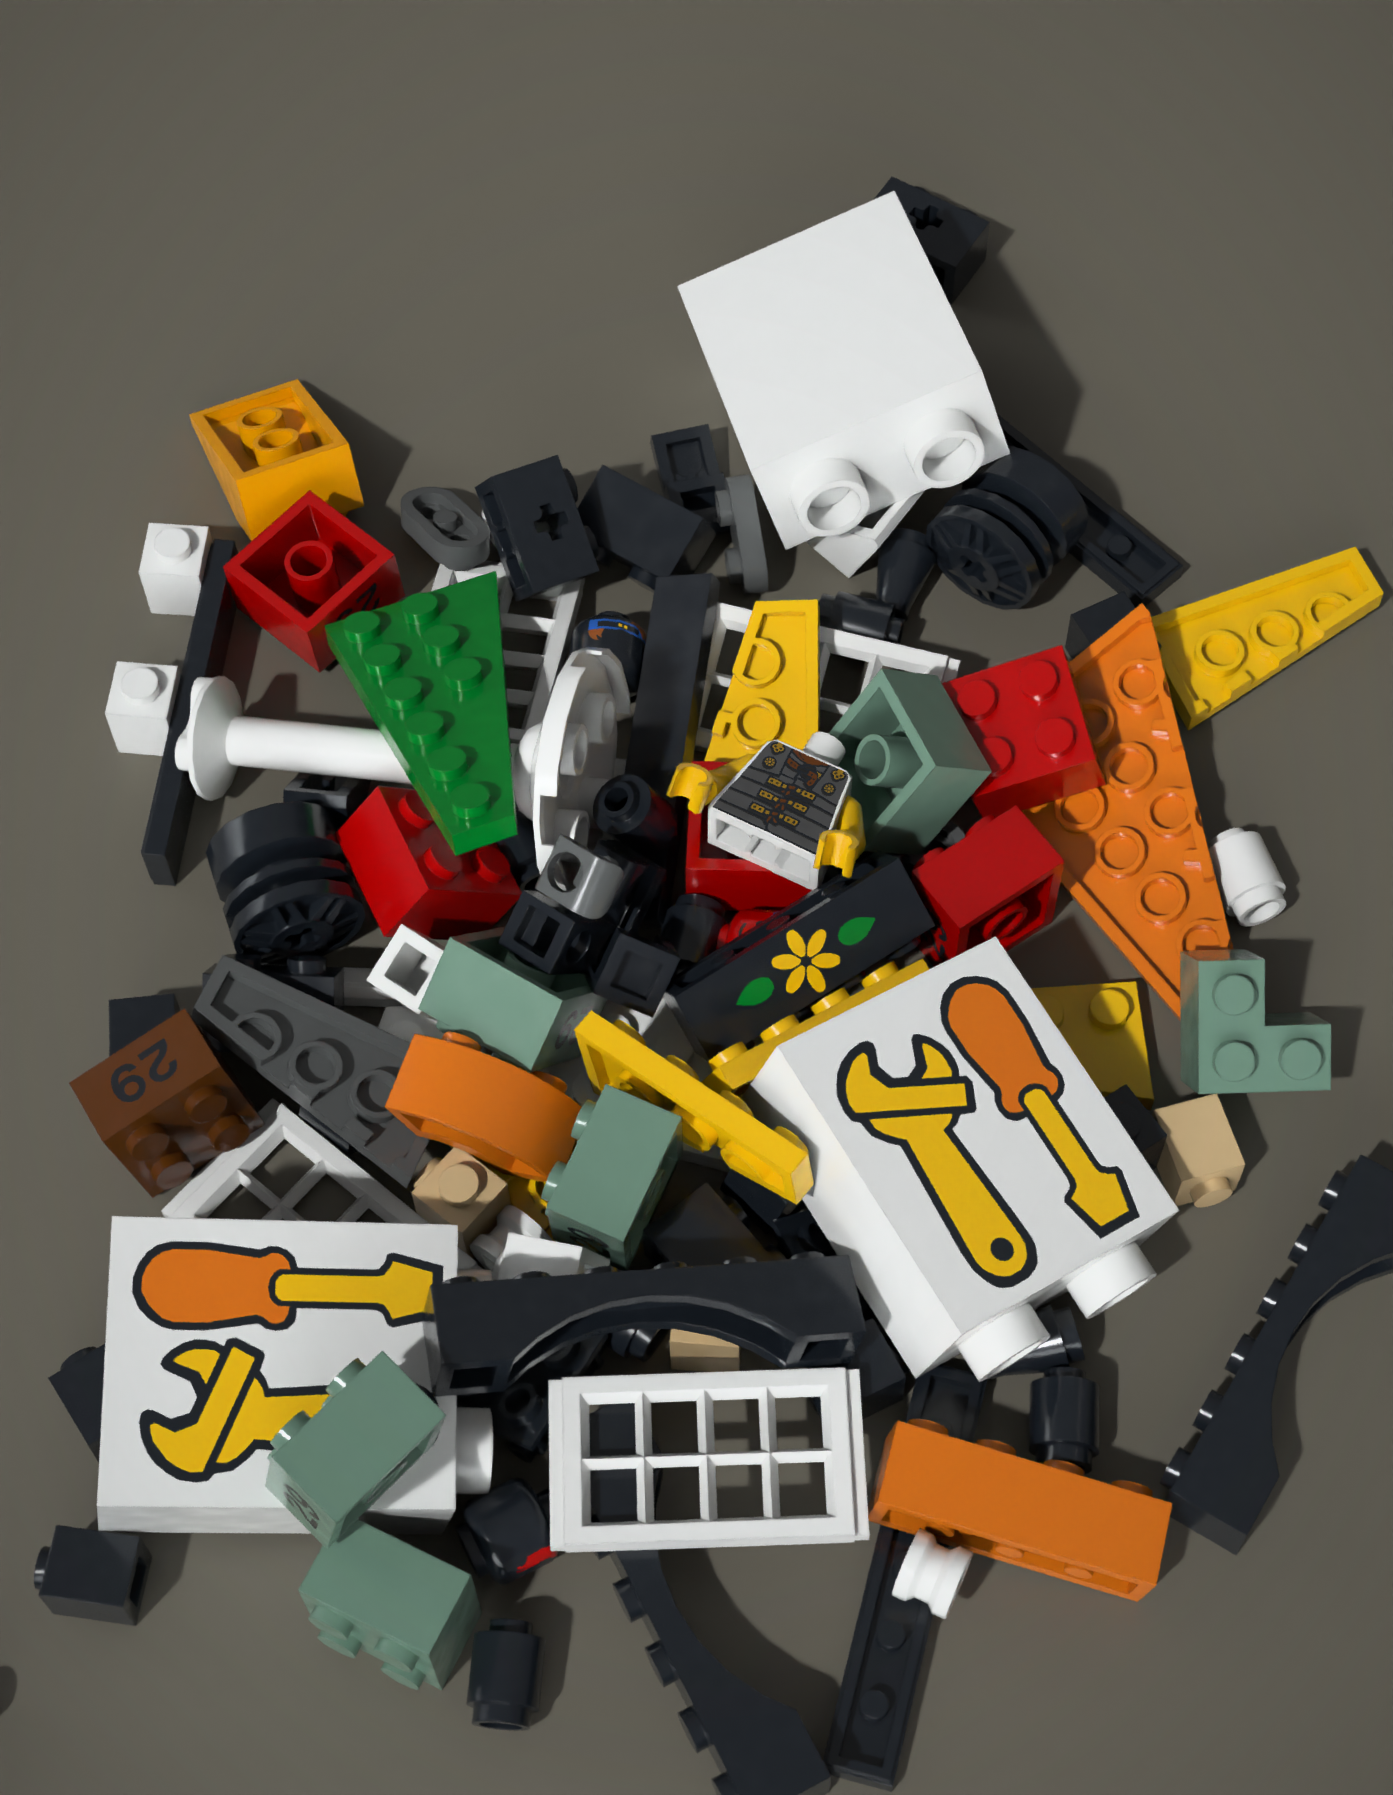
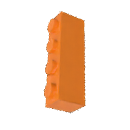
M910 1419L907 1423L897 1420L885 1438L868 1505V1519L870 1522L916 1535L917 1531L921 1528L934 1534L937 1542L953 1547L961 1546L976 1554L1136 1602L1157 1586L1173 1503L1152 1497L1153 1492L1148 1487L1131 1481L1117 1480L1108 1484L1084 1477L1085 1471L1082 1468L1061 1460H1046L1041 1464L1016 1456L1017 1451L1012 1446L1003 1442L980 1439L975 1443L961 1440L948 1436L949 1431L943 1425L925 1419Z

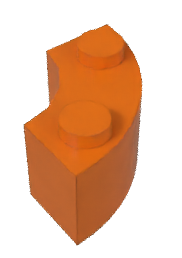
M445 1032L442 1039L414 1034L385 1108L416 1136L439 1141L463 1150L487 1162L502 1174L546 1182L553 1166L558 1160L567 1164L576 1139L571 1137V1132L582 1107L565 1094L568 1086L563 1080L541 1071L529 1073L510 1063L481 1052L482 1047L478 1042L459 1033Z

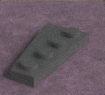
M222 955L193 1007L191 1017L194 1021L407 1188L431 1139L416 1136L385 1108V1104L410 1042Z

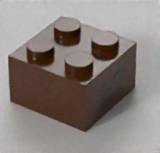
M185 1008L69 1082L103 1143L152 1198L166 1189H172L181 1185L191 1176L193 1171L222 1152L236 1149L247 1140L251 1133L265 1125L230 1066Z

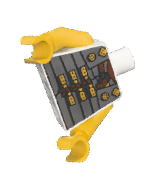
M825 732L813 733L803 750H799L779 740L767 741L756 754L748 753L714 770L708 771L706 768L694 763H681L676 767L666 793L670 798L683 796L690 799L688 809L694 814H700L704 805L710 804L708 806V843L764 867L810 890H814L822 885L829 865L843 869L842 876L851 878L855 861L863 853L866 846L862 807L855 798L851 797L852 776L848 771L838 767L846 753L845 747L836 737Z

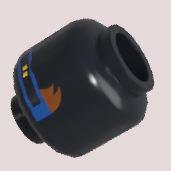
M601 612L596 616L581 621L574 628L571 636L569 657L572 652L585 647L610 649L622 663L629 695L633 697L638 693L647 634L641 626L620 612Z

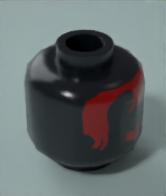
M512 1478L489 1489V1493L479 1494L468 1500L463 1507L462 1517L464 1522L455 1526L459 1540L477 1577L481 1578L489 1574L492 1580L498 1584H509L551 1563L558 1554V1551H551L550 1490L547 1488L536 1494L531 1485L523 1478Z

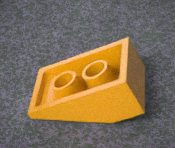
M298 379L189 414L192 426L230 507L251 541L309 490L343 516H346L348 511L364 506L348 441Z

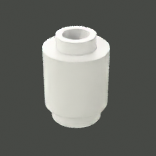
M1232 828L1215 836L1209 843V851L1226 913L1236 917L1239 925L1245 927L1259 925L1281 913L1286 907V901L1283 896L1286 886L1261 835L1255 831Z

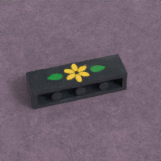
M877 850L854 864L851 878L843 877L842 873L838 874L672 977L663 997L694 1052L706 1061L743 1041L747 1050H750L755 1046L753 1039L760 1036L764 1030L792 1014L800 1021L810 1012L809 1004L828 992L833 993L844 987L846 990L853 988L865 978L864 970L884 957L888 960L895 959L912 951L921 941L919 935L934 927L935 924L900 859Z

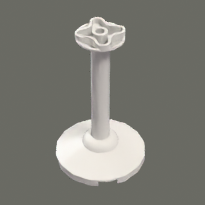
M585 647L572 652L556 678L543 722L529 728L519 744L511 743L515 801L519 811L533 821L536 860L540 875L560 833L574 839L592 851L598 840H613L596 824L593 817V803L598 791L607 781L625 772L627 759L616 758V713L630 714L631 708L629 689L622 663L608 648ZM197 677L193 683L189 721L186 729L177 740L175 762L179 770L189 771L190 781L196 794L205 800L213 801L223 797L233 782L238 766L412 784L380 730L243 716L240 695L234 682L227 677ZM571 853L561 856L554 868V879L557 885L566 892L575 889L573 881L581 866L579 859Z

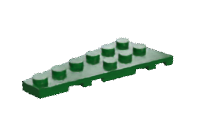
M496 571L428 593L412 594L403 601L371 611L356 612L343 620L324 625L328 646L455 856L518 835L508 723L506 672L502 643L503 633L499 604L500 593Z

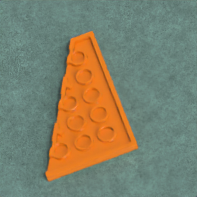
M1141 603L1069 662L1106 785L1035 806L1022 812L1064 859L1065 863L1060 882L1063 888L1180 1021V951L1231 950L1234 948L1150 612Z

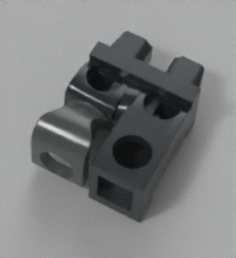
M560 833L536 883L535 888L538 891H522L498 943L548 975L586 973L590 965L599 966L616 927L639 936L638 929L653 898L658 897L667 879L665 875L667 870L617 840L607 839L606 841L600 839L592 851L574 839ZM566 853L574 854L581 863L573 881L575 889L570 892L563 891L554 879L555 864Z

